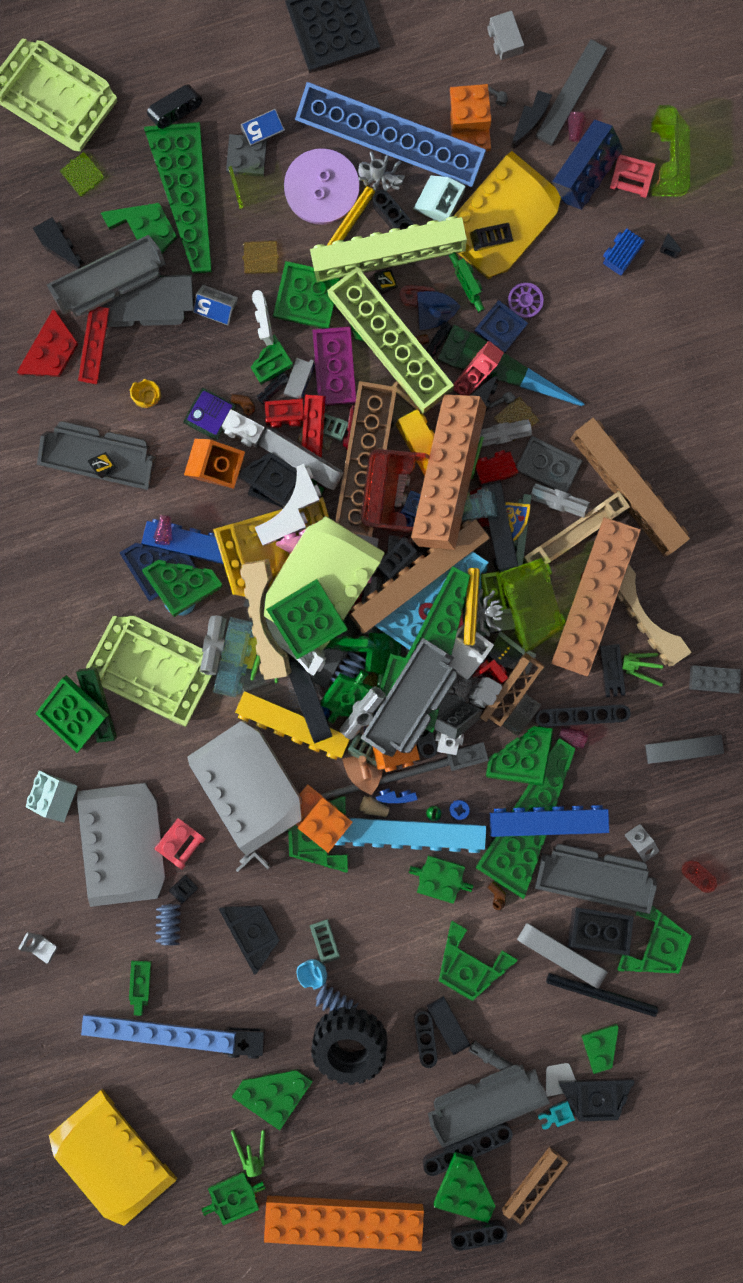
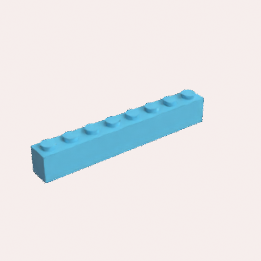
M349 818L353 823L335 844L345 845V842H353V846H364L365 843H372V847L383 848L384 844H391V848L403 849V845H409L411 849L422 850V846L430 847V850L442 851V847H445L453 852H461V848L469 849L471 853H480V849L485 850L486 826Z

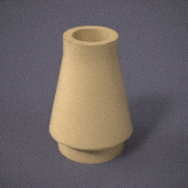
M364 796L359 810L363 811V814L386 818L389 807L371 796Z

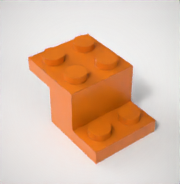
M488 84L450 87L452 136L491 151V113Z
M307 784L299 794L302 798L301 810L304 820L296 825L301 832L329 853L353 821Z

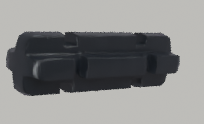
M444 321L440 330L437 331L432 339L431 345L426 349L431 357L436 355L437 349L440 348L452 328V325Z
M284 373L278 375L277 380L274 379L264 389V392L257 395V399L262 404H265L269 397L274 396L282 388V385L288 382L289 378Z

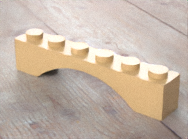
M618 491L587 513L585 518H580L524 556V563L531 573L535 574L600 528L603 517L613 520L630 507Z
M269 559L247 562L242 565L240 573L241 578L245 580L246 587L244 588L246 599L249 600L248 613L249 617L253 620L252 633L257 640L256 653L260 656L261 660L260 672L264 675V680L286 677L291 673L288 653L274 640L264 617L265 593L273 578Z
M628 564L617 599L620 602H624L627 606L626 611L628 615L637 620L638 629L649 637L648 643L661 654L659 658L663 664L673 666L692 652L680 636L662 630L645 614L636 593V573Z

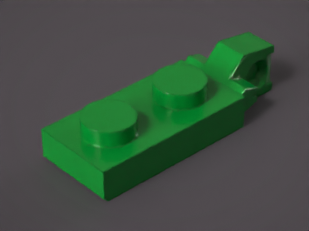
M342 636V638L335 637L331 639L325 649L347 652H376L377 645L368 637L360 636L359 639H353L350 636Z
M131 961L129 1000L130 1005H134V1015L142 1016L144 1005H148L152 961Z

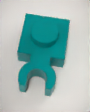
M567 1100L549 1107L551 1113L543 1112L538 1115L539 1120L547 1119V1123L541 1125L543 1129L550 1128L554 1122L557 1127H560L575 1120Z

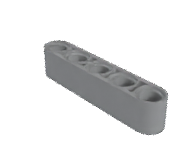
M266 427L258 443L262 448L296 469L297 466L302 464L305 465V468L309 467L314 477L312 479L329 489H336L344 473L336 466L273 428Z
M526 923L517 938L522 944L599 989L608 973L599 965L529 923Z

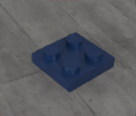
M498 300L475 328V332L506 353L526 328L528 322Z

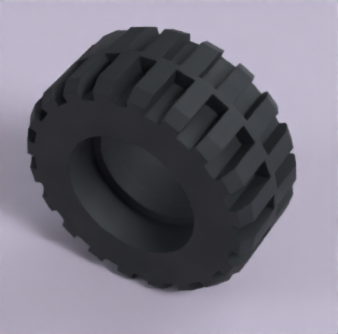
M341 1007L338 1011L336 1009L330 1011L328 1015L325 1014L320 1019L314 1031L311 1050L313 1062L317 1068L319 1067V1071L323 1075L326 1074L328 1079L332 1081L333 1079L337 1080V1083L340 1084L345 1082L348 1085H354L356 1082H359V1084L364 1083L366 1079L371 1080L375 1077V1074L380 1073L386 1061L388 1039L383 1023L380 1020L377 1021V1017L372 1013L368 1014V1011L364 1009L357 1010V1007H351L350 1009ZM350 1039L361 1043L365 1049L358 1052H347L338 1048L334 1043L339 1040Z

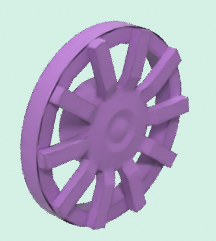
M520 283L510 291L508 306L521 318H531L540 312L543 306V294L532 283ZM523 287H529L528 291L524 292ZM520 288L521 294H518L515 290ZM532 288L537 291L533 295L530 293ZM512 294L517 296L518 299H511ZM539 295L540 300H534V297ZM511 302H518V304L513 307ZM533 303H540L539 308L537 309ZM519 307H521L520 313L516 311ZM529 307L535 310V312L531 314ZM524 309H526L527 315L522 314Z

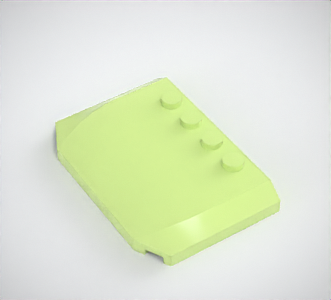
M21 39L0 67V105L74 151L81 152L117 103V97L113 94L110 85L105 79L44 41L28 42L26 39Z
M327 516L323 517L322 520L306 528L265 593L264 617L274 622L266 609L318 578L339 615L344 620L380 564L384 551ZM330 641L319 646L318 649L322 651Z
M113 616L86 668L97 667L103 688L187 727L212 675L200 672L203 657L202 648L136 616Z

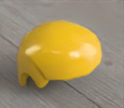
M143 379V381L138 383L134 382L130 388L132 400L141 408H150L156 405L161 398L159 386L147 379Z

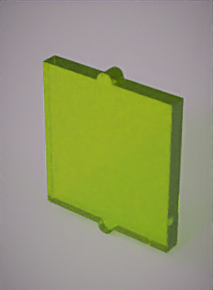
M84 152L74 160L71 159L70 163L60 170L61 174L80 197L90 189H94V186L105 178Z
M230 166L228 169L239 209H242L240 193L232 166Z

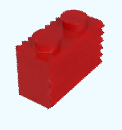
M505 450L495 453L493 458L487 459V457H483L477 460L475 473L480 486L482 483L495 480L502 481L518 474L510 451L505 453Z

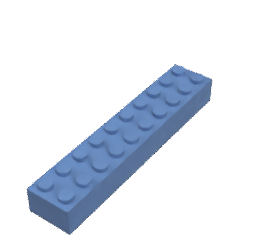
M310 82L306 83L295 118L296 121L441 176L449 177L470 187H474L487 151L485 148Z

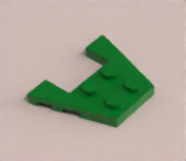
M159 203L101 213L109 230L128 222L137 240L149 235L159 247L161 254L177 239Z
M345 796L330 801L340 812L346 814ZM297 825L288 829L290 857L341 872H348L347 854L327 855V852L301 832Z
M654 906L651 907L650 914L637 911V916L655 922L642 960L630 955L622 956L617 970L679 973L692 936Z
M452 920L438 980L473 1001L493 981L504 974L510 966L514 965L517 962V958L501 950L493 966H488L458 948L467 929Z

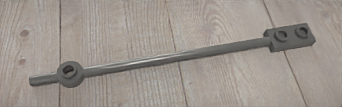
M484 742L460 748L457 750L456 755L447 754L446 759L382 776L379 785L449 765L451 771L489 761ZM353 784L320 794L328 800L360 791V789Z

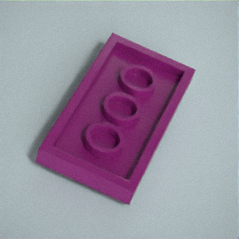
M350 327L312 330L318 395L326 396L325 406L356 403Z

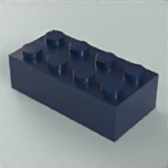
M594 119L552 181L565 204L582 210L589 202L596 188L600 186L605 175L610 171L617 157L621 155L623 147L612 125Z

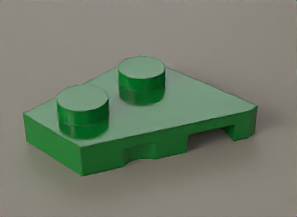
M275 334L273 335L274 343L263 348L259 358L251 366V370L260 385L293 367V363Z
M617 1024L581 1035L593 1074L611 1069L613 1066L618 1034Z

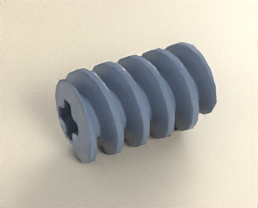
M348 652L347 654L350 659H343L346 666L339 665L342 672L336 671L337 677L341 673L348 677L356 678L355 675L360 673L359 669H365L363 662H366V660L353 652Z
M165 904L156 908V911L162 912L161 915L156 916V919L161 920L160 923L156 924L157 927L161 928L160 931L156 932L157 935L161 936V938L156 940L157 943L161 945H180L179 942L175 941L180 939V935L175 933L180 931V927L175 926L180 923V919L175 917L181 915V912L175 909L181 907V905Z
M327 983L322 986L315 998L317 1000V1007L323 1004V1011L328 1007L330 1011L334 1009L338 1011L341 1007L350 1009L358 1005L357 1003L353 1006V999L346 1002V995L339 998L340 991L333 994V987L326 990Z

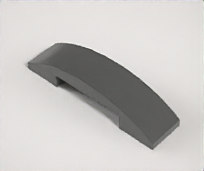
M349 614L343 620L348 630L336 636L337 638H342V636L353 637L357 626L348 616ZM324 649L326 663L320 672L316 671L314 676H311L312 682L327 689L345 651Z
M721 734L645 745L648 764L724 754Z

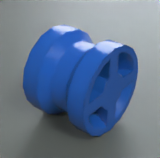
M456 800L450 805V813L455 819H465L469 814V806L462 800Z

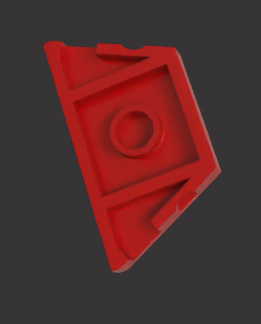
M55 310L51 311L17 371L19 375L60 377L77 348L78 343Z

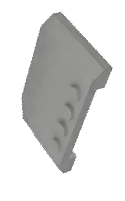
M240 721L187 757L192 771L237 846L246 856L304 820L301 810V796L262 732L251 727L247 722Z
M140 783L78 791L77 804L87 896L90 907L158 899L166 879L164 856L154 849L162 839L158 802L147 784Z

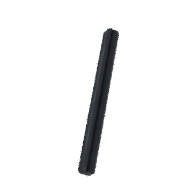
M552 973L547 975V984L652 1017H656L658 1014L657 1006L600 988L597 989Z

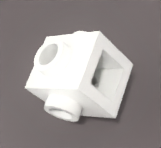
M436 730L437 752L456 755L458 746L463 743L464 734H461L457 739H452Z

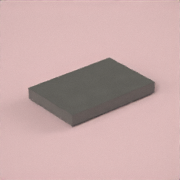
M531 436L516 467L519 473L553 490L558 489L568 492L583 460Z

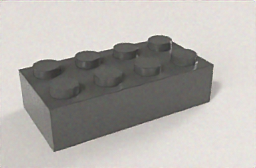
M693 665L690 668L689 690L739 694L741 670Z
M461 700L436 719L435 730L452 739H457L480 720L482 710Z

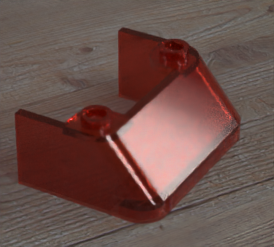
M376 449L370 453L361 512V520L364 525L412 534L413 527L407 526L405 515L394 512L399 474L408 475L414 470L415 460L429 461L430 455Z

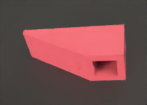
M488 341L454 382L453 390L460 395L469 396L498 365L504 352Z

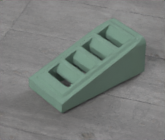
M325 414L324 419L327 422L323 435L342 442L348 422ZM330 422L334 423L332 430L328 431ZM337 425H340L341 427L337 434L335 433V430Z
M357 734L348 748V754L356 758L365 756L367 763L377 767L375 756L373 758L369 757L373 750L372 745L361 738L362 735ZM358 743L362 744L359 750L356 749ZM365 747H369L366 754H364L363 751Z
M328 919L309 925L321 963L325 964L340 959L341 957ZM324 927L327 928L326 931L316 934V930ZM326 935L330 937L321 941L318 940V938ZM332 943V946L321 949L322 945ZM334 950L335 953L324 957L323 953Z

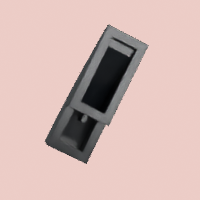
M538 90L533 106H524L513 138L512 148H516L524 142L540 124L550 104L551 94Z

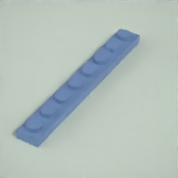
M88 1014L83 1015L81 1035L231 1054L235 1051L236 1032Z

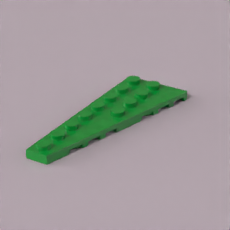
M200 122L171 124L164 129H160L157 126H146L144 131L193 274L212 272Z
M452 566L391 688L422 638L452 655L470 579L469 574ZM439 708L432 710L429 714L431 721L426 730L432 733L435 729Z
M558 738L549 753L544 786L528 784L514 808L524 807L525 811H533V807H545V810H552V807L557 805L575 748ZM546 835L494 837L475 868L524 899Z

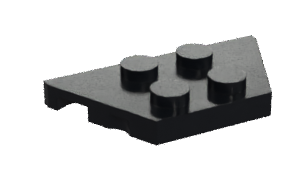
M269 452L262 456L261 459L253 461L249 466L240 470L237 478L285 507L295 489L297 469Z
M262 905L220 907L219 911L253 974H257L280 941Z
M633 1078L558 1081L579 1122L618 1120L622 1112L621 1109L628 1099L629 1091L634 1085Z

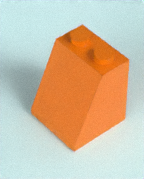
M195 439L184 475L203 482L234 489L245 451L210 439Z

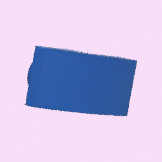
M413 490L410 491L395 525L396 527L412 533L421 496L420 493Z
M388 788L379 791L376 799L385 803H406L417 800L415 792L411 793L410 790L399 793L400 797L396 798L395 791H390Z

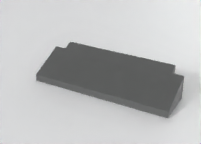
M147 235L47 284V287L62 314L65 315L72 311L75 317L156 279L161 275L159 268L166 264L159 247Z
M192 275L159 276L101 305V307L110 308L107 327L132 326L134 321H140L143 326L181 324L185 317L184 311H193L194 308Z
M61 421L54 428V433L46 431L41 435L37 465L148 490L157 456L148 455L149 446H147V442L144 439L113 432H107L105 436H102L96 428ZM106 452L116 465V468L105 477L100 478L87 461Z
M422 638L361 738L381 753L391 757L394 756L397 750L402 753H410L431 721L430 712L439 708L458 677L457 670L450 666L454 657Z
M557 844L556 847H553L552 855L542 853L535 889L650 914L657 882L656 878L648 876V867L643 861L607 854L602 858L598 857V853L593 850Z
M513 1065L482 1078L477 1084H468L435 1098L433 1102L435 1110L429 1112L428 1116L430 1126L442 1148L548 1105L550 1102L536 1070L533 1069L526 1072L523 1065Z

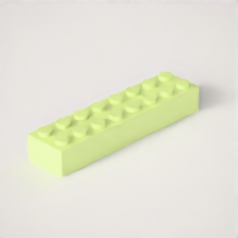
M452 216L448 217L446 221L438 222V220L428 222L427 225L419 226V224L409 226L408 229L400 230V228L390 230L389 233L382 234L381 232L371 234L370 237L363 238L362 236L352 238L351 241L344 242L343 240L333 242L332 245L327 246L319 244L310 249L316 281L322 282L345 277L356 267L364 273L450 255L453 252L466 251L467 238L462 217Z
M358 267L327 290L332 302L423 414L442 400L444 394L448 395L453 391V383Z

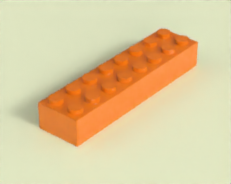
M268 1195L264 1243L422 1251L424 1208L423 1204Z

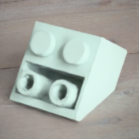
M431 175L413 209L433 220H438V222L446 221L448 217L453 216L465 192V185L449 177Z
M39 771L34 780L32 791L27 798L26 807L45 818L64 822L77 785Z

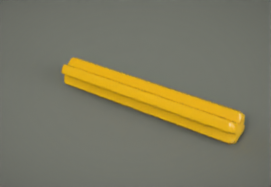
M367 186L327 245H332L335 241L345 239L374 196L375 191L371 187Z
M469 568L468 574L470 579L466 596L464 644L475 645L480 570L478 568Z

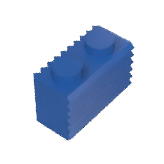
M627 228L623 233H618L614 239L616 243L614 247H609L603 255L605 258L603 264L620 276L623 275L645 242L644 239L635 235V233H632Z

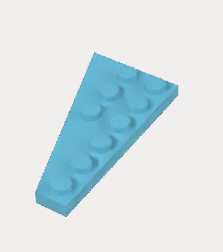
M472 551L453 567L467 574L469 568H478L481 574L489 562ZM451 568L375 626L410 650L425 621L419 616V607L424 603H434ZM430 608L424 610L425 615H428Z

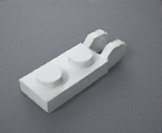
M256 290L252 294V300L258 311H255L257 322H260L261 327L258 328L259 338L264 340L266 346L272 345L274 341L266 298L261 291Z

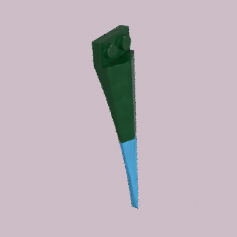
M453 325L437 360L452 368L464 371L487 342L474 333ZM505 353L498 365L487 376L488 378L496 376L498 381L542 393L579 406L584 405L580 400Z

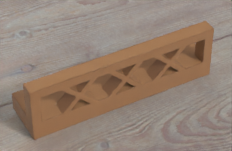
M525 652L509 674L508 679L502 684V689L499 695H496L497 698L494 704L486 706L480 718L485 722L490 719L501 727L545 665ZM529 662L538 667L535 673L526 674L525 667ZM519 678H524L525 687L516 689L515 681ZM513 693L514 702L505 704V695ZM503 708L504 716L501 720L492 715L495 709Z
M549 1146L502 1207L503 1214L509 1219L513 1218L521 1225L569 1162ZM556 1158L562 1162L558 1168H549ZM548 1173L546 1184H538L542 1176ZM532 1189H536V1197L526 1200ZM524 1204V1212L518 1217L514 1213L520 1205Z

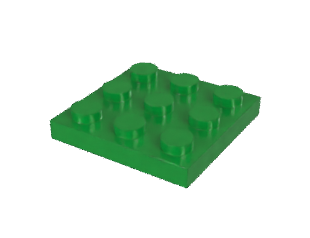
M285 261L273 318L322 329L329 328L334 303L329 298L327 290L339 282L340 278L317 282L314 267Z
M318 578L266 609L296 659L303 657L348 630Z
M67 675L60 680L35 713L76 753L85 746L109 716Z

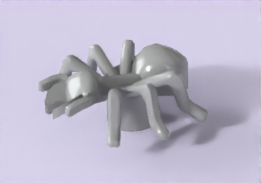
M371 151V162L359 164V181H363L365 186L376 181L372 185L375 191L378 189L380 180H382L385 191L390 189V186L392 189L399 190V186L403 183L404 175L394 174L401 161L395 163L392 171L385 172L389 155H386L383 161L375 159Z
M480 589L478 594L477 623L480 622V630L485 632L487 636H490L489 630L484 628V621L486 620L489 627L501 631L502 628L497 624L491 623L490 618L502 620L503 617L496 616H500L505 612L500 611L504 606L494 605L499 603L500 600L491 602L490 606L487 605V601L494 596L495 590L484 598L483 605H481L479 598L483 594V589ZM464 608V609L462 610V611H463V617H462V618H463V622H464V623H465V612H466V608Z

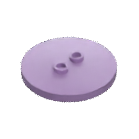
M313 149L301 154L291 163L285 175L284 192L288 205L298 217L313 224H331L341 220L348 215L358 199L359 179L355 167L344 155L330 149Z

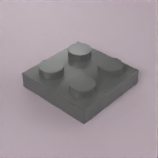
M229 134L226 173L264 177L267 139L250 146L246 135Z

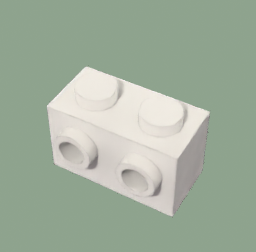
M233 410L229 411L222 424L226 435L231 438L237 437L241 439V442L248 447L254 446L257 448L265 431L264 426Z

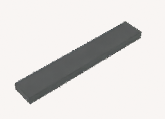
M590 39L537 132L536 138L550 146L553 145L607 50L605 46Z

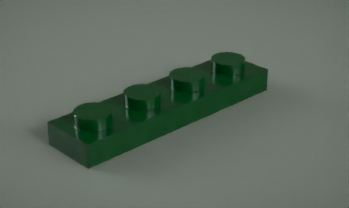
M97 667L79 669L76 673L81 689L109 715L94 733L96 742L115 741L117 735Z

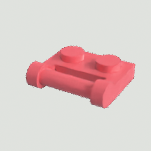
M620 155L617 158L609 188L625 190L646 198L655 164ZM620 176L643 182L644 185L643 187L618 181V178Z
M177 818L154 849L183 870L186 866V861L206 838ZM192 835L194 840L179 859L174 857L187 838Z

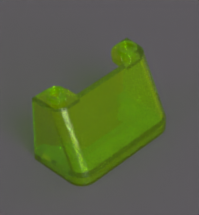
M659 105L651 121V132H657L660 135V141H670V162H666L661 166L659 179L651 187L652 196H683L690 189V128L674 106Z
M542 558L498 573L499 581L504 585V594L508 599L516 626L514 632L524 652L533 650L564 629L563 625L566 623L563 614L559 612L550 580L551 568L549 564L544 563Z

